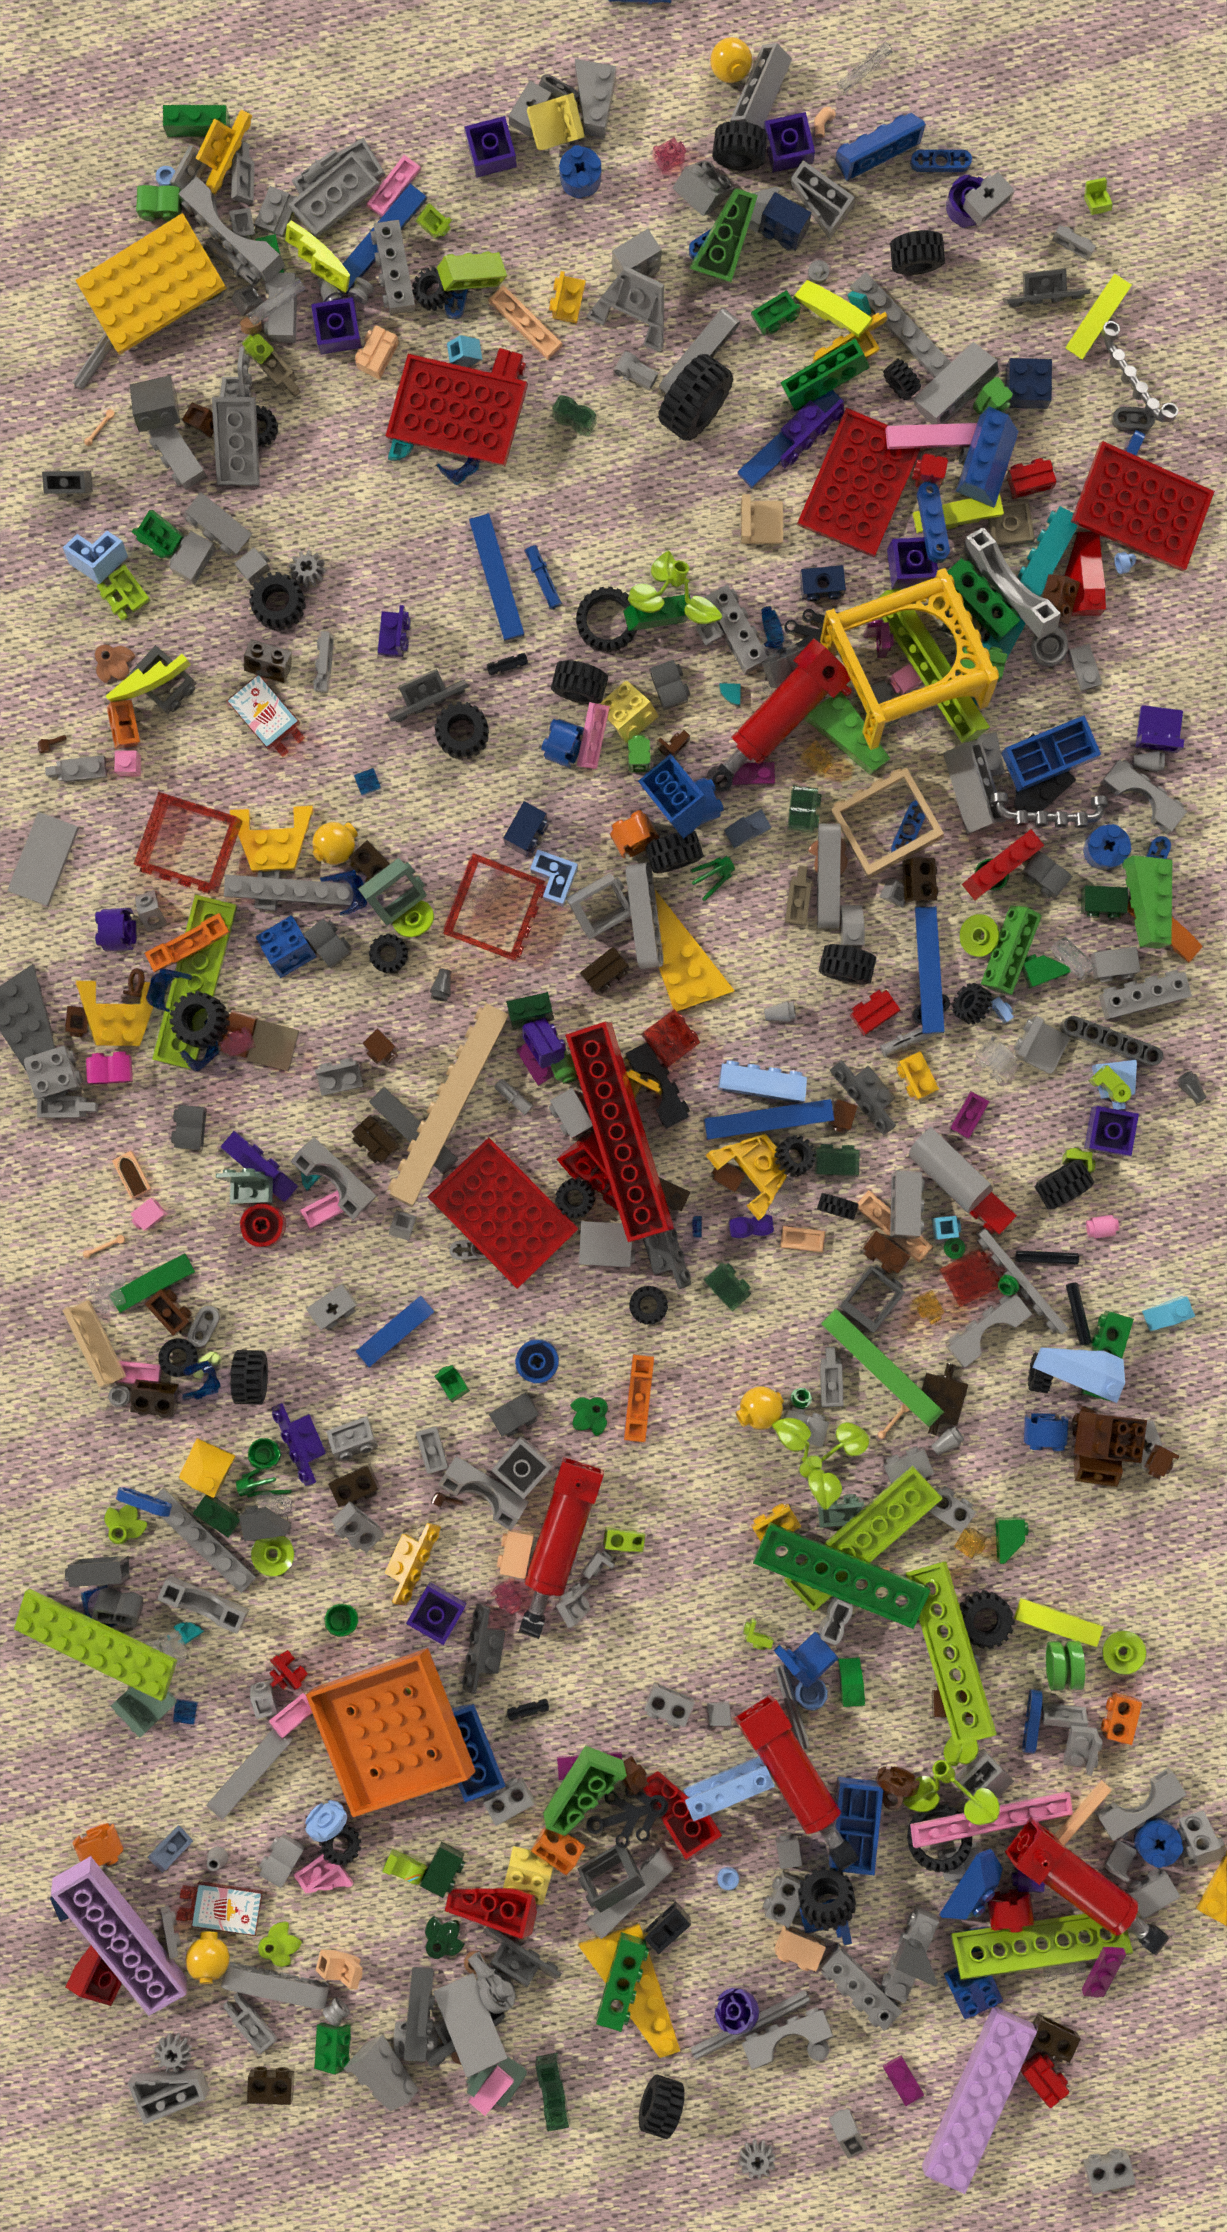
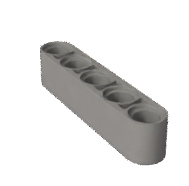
M722 308L663 378L659 388L667 393L679 373L698 355L709 354L711 357H714L719 351L718 347L724 345L733 334L732 331L737 329L740 321L726 309Z
M840 823L818 824L817 928L839 929Z
M648 862L628 865L626 867V879L638 966L640 969L662 967L664 960L652 868Z
M273 1728L206 1806L223 1820L290 1744L293 1738L288 1734L281 1738Z
M661 1847L655 1851L656 1854L653 1853L639 1866L640 1869L638 1870L645 1883L644 1887L601 1913L596 1909L593 1912L594 1915L591 1914L585 1921L600 1939L604 1938L675 1867L676 1862Z
M229 1962V1966L223 1974L221 1987L229 1991L314 2009H324L326 2007L330 1984L324 1981L320 1983L319 1980L305 1977L299 1979V1976L282 1972L278 1974L277 1971L263 1968L257 1970V1967L239 1963L235 1965L234 1962Z

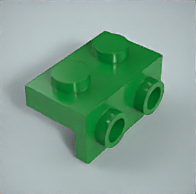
M786 290L753 310L751 317L765 336L768 333H776L784 323L795 321L799 317L801 306L799 303L795 304Z
M149 510L139 528H133L132 533L137 536L136 539L153 549L152 552L159 558L172 557L185 536L154 510Z
M327 2023L317 2024L314 2069L334 2075L344 2071L343 2068L350 2061L351 2025L345 2024L341 2027H335Z

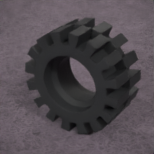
M432 267L431 270L426 268V273L421 271L419 272L421 276L419 278L415 277L417 283L412 284L414 288L412 292L414 298L423 308L429 311L431 309L437 311V307L442 309L444 308L442 306L443 303L446 305L449 303L447 298H452L450 292H453V290L444 291L438 270L435 267ZM439 283V287L434 294H426L432 284Z
M897 358L884 369L883 376L886 378L885 381L889 383V387L898 394L899 398L907 401L921 389L920 380L916 378V373H913V369L909 368L908 364L904 363L902 359Z
M256 405L257 420H263L266 423L265 431L258 434V445H261L263 448L267 443L268 445L272 444V439L275 441V435L278 434V423L272 411L267 410L264 406L260 408L259 405Z
M394 934L380 935L379 938L373 940V944H370L369 959L377 970L383 973H395V971H399L405 966L406 960H408V949L401 938ZM385 946H393L397 951L396 958L391 962L382 960L380 956L381 950Z
M968 983L967 987L963 986L961 988L962 992H957L959 996L957 998L954 997L953 1001L956 1003L952 1004L954 1008L952 1011L956 1017L967 1024L975 1025V1022H981L980 1018L983 1020L986 1018L985 1013L989 1014L990 1010L988 1007H992L990 1001L993 1000V997L982 986L976 983Z
M797 1135L789 1136L775 1150L774 1158H778L775 1163L776 1165H781L778 1169L780 1171L785 1169L784 1174L788 1175L790 1173V1177L795 1175L798 1177L806 1173L813 1167V1163L816 1161L814 1157L816 1151H812L814 1148L813 1144L809 1146L808 1143L810 1141L808 1139L803 1141V1136L798 1138ZM790 1149H795L800 1153L801 1163H796L790 1158Z
M579 1177L576 1179L570 1178L562 1183L556 1192L555 1203H558L557 1208L562 1210L561 1213L563 1215L567 1214L569 1218L572 1216L574 1218L583 1217L592 1209L596 1197H594L595 1190H592L591 1183L587 1184V1180H580ZM572 1190L580 1191L583 1195V1203L577 1206L572 1205L568 1201V1193Z
M821 1193L817 1210L854 1220L859 1204L844 1198Z
M644 1286L638 1288L630 1298L629 1308L632 1316L638 1322L645 1325L655 1324L665 1317L668 1310V1301L665 1294L657 1287ZM652 1297L656 1300L657 1308L653 1313L647 1314L641 1310L640 1303L643 1298Z
M181 1338L171 1339L166 1342L158 1355L161 1369L173 1377H183L191 1373L198 1360L197 1350L193 1344ZM181 1349L186 1353L187 1360L182 1366H174L170 1362L169 1357L173 1350Z
M1035 1352L1030 1363L1028 1389L1034 1392L1048 1393L1052 1385L1053 1376L1032 1368L1038 1355Z
M345 1824L342 1831L328 1841L319 1842V1846L322 1848L320 1853L324 1855L323 1858L329 1861L328 1863L346 1865L358 1857L359 1854L357 1853L361 1851L359 1843L362 1842L358 1838L359 1833L354 1831V1827ZM337 1836H344L348 1841L346 1851L341 1854L333 1849V1841Z

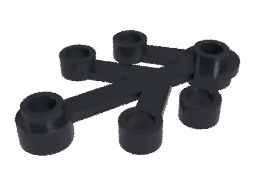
M806 609L802 614V619L806 623L812 621L824 623L825 615L817 614L812 609ZM807 612L812 614L813 617L811 619L805 617ZM788 620L784 625V630L788 634L797 633L808 636L795 644L798 647L805 648L813 639L820 642L822 628L815 629L799 625L794 620ZM791 623L795 626V629L789 630L787 625ZM780 648L776 653L786 652V648Z
M625 1788L627 1797L636 1798L645 1804L637 1808L621 1799L616 1792L611 1791L604 1796L606 1803L616 1805L625 1812L603 1819L598 1816H592L587 1820L586 1828L590 1833L599 1835L604 1831V1828L627 1821L621 1834L615 1840L618 1847L626 1848L630 1844L629 1837L639 1818L648 1814L642 1828H639L636 1832L637 1839L646 1842L650 1838V1830L656 1818L663 1817L668 1811V1802L663 1796L654 1795L649 1797L641 1791L637 1794L629 1795V1790ZM610 1794H614L615 1799L612 1802L608 1800ZM659 1802L661 1803V1809L656 1811L655 1804ZM595 1822L600 1823L598 1830H595L593 1827ZM641 1831H646L647 1835L644 1839L640 1838ZM622 1837L626 1838V1843L624 1845H620L619 1840Z

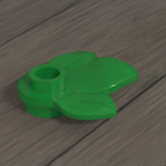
M579 1397L570 1404L571 1408L577 1412L573 1419V1428L580 1431L590 1428L595 1436H599L607 1426V1419L605 1417L608 1411L607 1402L601 1397H594L592 1399ZM593 1406H599L600 1411H595Z

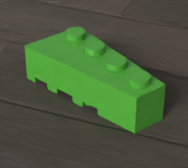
M737 188L733 190L691 263L690 269L732 282L758 195Z
M841 691L834 698L829 697L819 704L804 718L806 722L815 727L818 732L834 743L837 748L847 754L850 759L869 775L882 768L891 759L880 744L878 748L870 750L862 733L864 721Z
M1132 855L1124 860L1122 867L1127 875L1125 881L1127 888L1129 887L1130 904L1131 908L1134 909L1136 917L1134 922L1139 946L1161 949L1170 945L1172 940V860Z
M585 1745L543 1812L546 1829L566 1836L584 1818V1814L589 1809H594L599 1804L598 1800L605 1793L609 1794L614 1789L613 1786L627 1776L623 1760Z

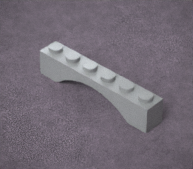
M197 176L179 193L183 201L181 205L189 214L192 212L202 227L206 225L209 228L208 231L216 240L220 238L223 241V246L230 253L232 251L235 252L239 262L243 266L247 264L257 279L261 277L268 283L285 267L280 254L266 241H254L243 238L225 227L219 220L217 202L213 193Z
M983 527L966 536L963 552L965 556L1004 600L1017 611L1019 617L1035 635L1041 639L1056 631L1061 613L1048 599L1034 594L1018 580L1002 556L997 542Z

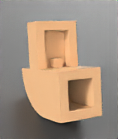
M321 1949L315 1971L325 1980H340L349 1989H358L359 1981L362 1979L363 1967L359 1965L361 1959L355 1955L336 1950Z

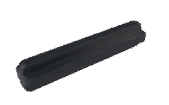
M1017 1250L1015 1261L1077 1265L1079 1263V1254Z
M1078 1283L1066 1284V1289L1080 1345L1091 1344L1092 1340Z

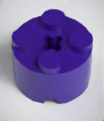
M971 175L959 177L953 183L946 201V211L949 218L962 228L976 225V222L963 209L967 193L973 188L977 190L981 186V182L984 179L979 176L978 178Z
M131 908L102 909L100 912L95 913V921L98 924V933L95 935L97 946H101L106 952L134 949L131 945L136 944L137 928L136 920H131L130 914H134Z

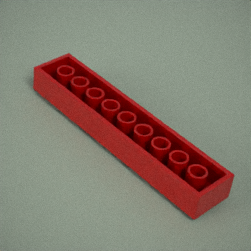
M605 1021L566 1034L567 1043L627 1241H637L674 1229L612 1022Z

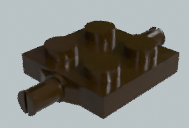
M946 1363L944 1375H934L926 1372L922 1391L944 1411L929 1428L928 1434H932L933 1431L935 1436H937L939 1424L958 1425L968 1384L959 1382L952 1377L956 1365H951L950 1363Z

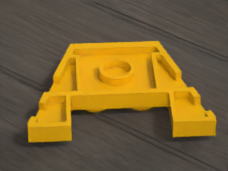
M313 806L293 807L294 828L251 830L249 809L230 810L231 818L253 873L275 870L292 871L296 869L304 837L309 828V821L313 815Z
M75 980L95 1045L140 1046L161 987V982H144L140 1004L96 1003V981Z
M766 1133L743 1140L740 1143L724 1146L721 1149L711 1150L705 1155L717 1170L733 1158L751 1179L761 1194L746 1206L758 1221L766 1214V1210L787 1177L784 1174L785 1169L780 1171L778 1168L781 1165H776L775 1163L778 1159L774 1158L777 1147Z

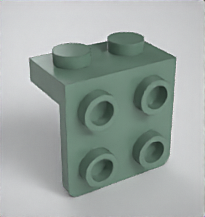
M246 1168L242 1169V1172L224 1169L223 1173H216L217 1179L230 1182V1204L272 1203L273 1178L265 1176V1172H255V1169Z
M856 1494L843 1495V1499H837L827 1510H824L817 1502L819 1527L844 1526L862 1510L864 1501L857 1497Z
M130 1687L111 1707L125 1721L131 1731L140 1738L177 1701L169 1691L167 1692L166 1699L159 1701Z
M507 2056L508 2059L468 2077L466 2081L468 2084L467 2093L475 2097L488 2075L498 2065L514 2079L512 2085L496 2102L499 2106L505 2107L527 2075V2070Z

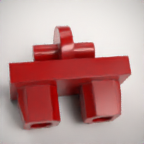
M288 1650L269 1660L280 1672L279 1675L273 1669L269 1673L274 1679L270 1685L274 1687L278 1684L284 1689L288 1686L283 1680L285 1678L290 1686L296 1690L302 1686L301 1682L308 1673L301 1665L293 1672L288 1669L287 1666L295 1659Z

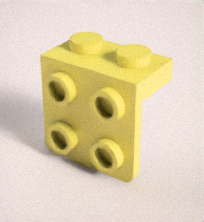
M573 93L527 108L536 147L539 151L585 137Z
M628 681L623 682L602 703H599L610 706L607 720L616 728L620 737L627 744L628 740L638 735L659 717L652 703Z
M513 1846L503 1888H516L533 1894L535 1896V1903L542 1905L546 1897L553 1866L531 1852V1850Z

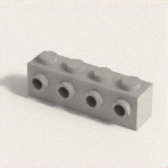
M778 43L762 45L730 121L750 122L760 126L762 129L764 128V122L772 109L774 100L792 61V58Z
M399 220L374 223V231L370 233L372 244L377 245L378 250L377 253H374L376 266H381L382 274H378L380 287H385L386 295H382L384 308L389 309L390 315L415 311Z
M727 584L705 596L723 616L718 623L744 675L761 667L762 663L768 660L769 652L764 644L761 645L757 639L759 634L754 625L750 626L747 620L749 616L745 608H740L737 602L739 598L735 590H730Z
M1178 970L1166 972V977L1158 979L1157 975L1144 978L1145 982L1137 984V981L1125 983V988L1117 990L1116 986L1103 989L1104 993L1099 995V1000L1105 1020L1192 997L1186 973H1178Z
M916 1906L914 1912H911L908 1917V1926L905 1933L901 1934L898 1945L900 1946L903 1938L907 1940L914 1938L922 1943L927 1953L939 1924L936 1914ZM893 1953L890 1960L891 1967L888 1973L884 1974L881 1986L885 1995L906 2003L916 1978L895 1969L893 1960L896 1953Z
M839 1944L820 1962L823 1976L828 1981L833 1980L843 1996L849 1995L854 2000L852 2004L860 2012L864 2010L869 2015L868 2020L876 2028L880 2026L885 2031L902 2013L901 2006L893 1998L885 1995L883 1988Z

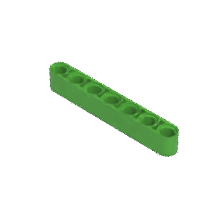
M836 1308L821 1323L929 1428L944 1413L935 1402Z

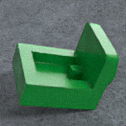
M453 1365L443 1367L434 1376L452 1403L470 1392L459 1371Z

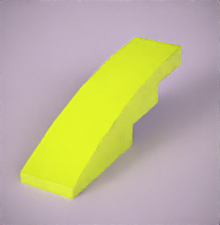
M291 220L286 226L285 241L298 249V257L311 264L312 273L346 293L349 287L350 274L339 259L311 233Z
M1114 273L1065 349L1083 360L1100 335L1104 324L1110 320L1132 284Z
M808 280L794 295L796 300L826 322L830 320L842 330L846 328L858 338L872 323V318L838 295Z
M1000 493L994 508L972 498L942 504L946 529L957 528L959 525L978 523L982 519L1001 517L1004 514ZM920 511L913 512L916 533H923Z
M181 654L166 667L159 661L144 675L139 669H136L110 691L106 698L110 702L135 698L175 678L191 666V664Z
M1020 1598L1014 1616L1015 1620L1094 1647L1098 1646L1104 1628L1099 1624Z

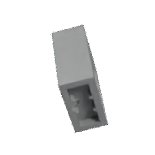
M611 873L566 898L589 940L631 916L629 896L623 895L621 891L624 889L622 882L618 877L614 878ZM611 885L622 907L590 924L580 902Z

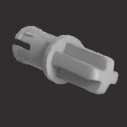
M332 150L319 161L315 159V163L300 174L309 185L316 178L325 174L326 170L341 158L336 150Z
M504 1079L499 1080L494 1088L508 1100V1104L512 1103L524 1116L534 1106L519 1094V1090L516 1091Z

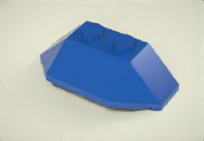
M991 1849L978 1853L940 1912L939 1915L942 1918L968 1919L973 1916L979 1917L986 1908L984 1906L994 1897V1890L999 1884L1003 1871L1002 1865Z

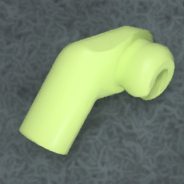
M209 1352L199 1358L193 1376L202 1379L207 1366L210 1364L217 1366L221 1363V1356L217 1355V1352Z

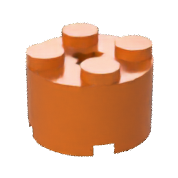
M642 810L634 812L630 816L631 818L625 821L619 820L612 825L613 830L610 836L622 858H626V854H629L630 857L645 851V847L651 841L660 838L647 814H643Z
M104 1823L86 1831L87 1835L81 1839L79 1835L72 1843L80 1862L91 1856L98 1866L105 1863L106 1866L116 1863L119 1860L118 1855L124 1849L113 1823L111 1826H109V1823Z

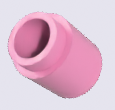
M1113 1215L1091 1218V1220L1086 1221L1088 1237L1098 1239L1115 1236L1116 1231H1119L1118 1219L1113 1218Z

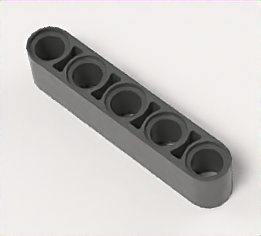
M1069 1016L1060 1023L1061 1032L1069 1037L1128 1060H1136L1137 1063L1144 1066H1155L1163 1060V1052L1157 1046L1078 1016ZM1069 1020L1073 1021L1076 1025L1074 1032L1069 1031L1067 1028ZM1089 1028L1096 1032L1094 1039H1090L1087 1036ZM1108 1036L1115 1038L1116 1044L1114 1047L1107 1044ZM1129 1043L1133 1044L1136 1048L1133 1055L1127 1051ZM1149 1051L1154 1052L1156 1056L1154 1062H1150L1147 1059Z
M383 1087L369 1101L370 1104L410 1143L412 1139L416 1141L420 1134L417 1132V1129L421 1122L391 1092ZM444 1145L434 1166L444 1175L459 1159Z

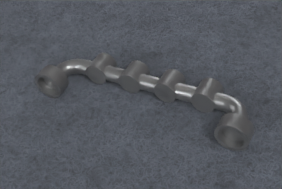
M1114 321L1106 322L1101 334L1106 348L1111 355L1110 365L1114 368L1120 367L1123 372L1121 375L1122 382L1132 384L1134 387L1132 396L1136 400L1144 401L1146 404L1144 413L1147 416H1154L1162 423L1174 421L1178 414L1177 406L1173 403H1165L1160 410L1159 401L1152 398L1147 392L1148 385L1145 382H1140L1136 376V368L1128 365L1124 359V351L1117 349L1113 342L1118 337L1120 326Z
M998 792L991 794V805L996 806L997 812L1004 819L1015 820V826H1026L1028 821H1035L1036 827H1044L1048 825V821L1055 822V827L1058 828L1068 826V822H1075V828L1088 827V823L1100 820L1104 814V808L1109 806L1107 796H1095L1091 798V808L1096 809L1094 814H1087L1086 812L1070 814L1064 811L1047 813V811L1027 812L1025 810L1011 812L1006 810L1004 806L1008 804L1007 793Z

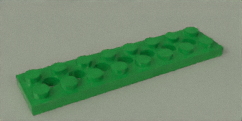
M771 1522L753 1559V1564L911 1629H914L931 1591L927 1586ZM784 1546L788 1549V1552L784 1556H779L775 1553L776 1548ZM800 1554L808 1557L807 1562L804 1564H798L795 1559ZM823 1562L827 1564L828 1568L825 1572H818L815 1569L816 1565ZM845 1571L848 1576L843 1581L837 1580L835 1577L837 1572ZM859 1579H865L868 1582L864 1589H859L855 1586ZM884 1587L888 1590V1593L884 1597H878L876 1590ZM898 1596H906L908 1598L907 1603L898 1605L896 1603Z

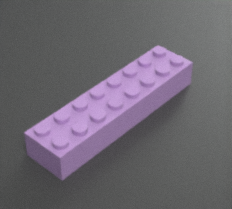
M91 1856L52 1879L51 1896L148 2016L187 1995V1977L174 1960L169 1958L166 1950Z
M997 2006L991 2008L922 2163L925 2176L963 2194L966 2193L1037 2033L1033 2023Z

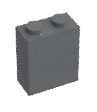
M171 375L130 384L132 412L139 432L180 423L177 392Z

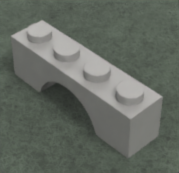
M1119 759L1100 783L1116 796L1127 791H1134L1144 795L1152 807L1150 822L1168 835L1187 813L1184 805L1176 799L1172 800L1169 798L1163 788L1155 787L1151 784L1150 779L1146 775L1138 774L1134 771V767L1129 762Z
M315 1137L304 1145L291 1160L306 1176L320 1175L329 1179L339 1192L338 1206L352 1220L360 1215L376 1197L366 1185Z
M1017 1294L1003 1295L998 1300L1000 1304L995 1308L992 1306L982 1312L983 1317L980 1320H972L965 1326V1332L961 1335L956 1333L948 1340L950 1344L946 1347L962 1367H967L982 1355L980 1339L983 1332L989 1326L995 1323H1006L1012 1327H1017L1032 1315Z
M457 1456L438 1484L455 1496L465 1492L481 1495L491 1505L493 1520L510 1531L516 1525L529 1503L503 1484L493 1480L484 1472L479 1471Z
M169 1576L165 1580L157 1599L175 1608H183L204 1615L214 1621L217 1626L236 1634L242 1629L250 1610L173 1576Z
M1166 1768L1150 1779L1151 1790L1149 1797L1139 1807L1123 1808L1112 1802L1095 1813L1113 1841L1123 1839L1128 1835V1831L1133 1828L1142 1827L1146 1824L1147 1819L1152 1816L1157 1817L1161 1815L1165 1808L1171 1804L1176 1805L1183 1800L1182 1797L1187 1795L1169 1768Z
M817 2007L805 2012L807 2016L798 2019V2016L786 2020L787 2025L778 2027L776 2024L766 2028L765 2034L758 2036L756 2032L746 2036V2041L742 2045L751 2070L773 2062L776 2045L782 2038L788 2035L797 2034L804 2036L813 2045L834 2037L824 2010L819 2011Z

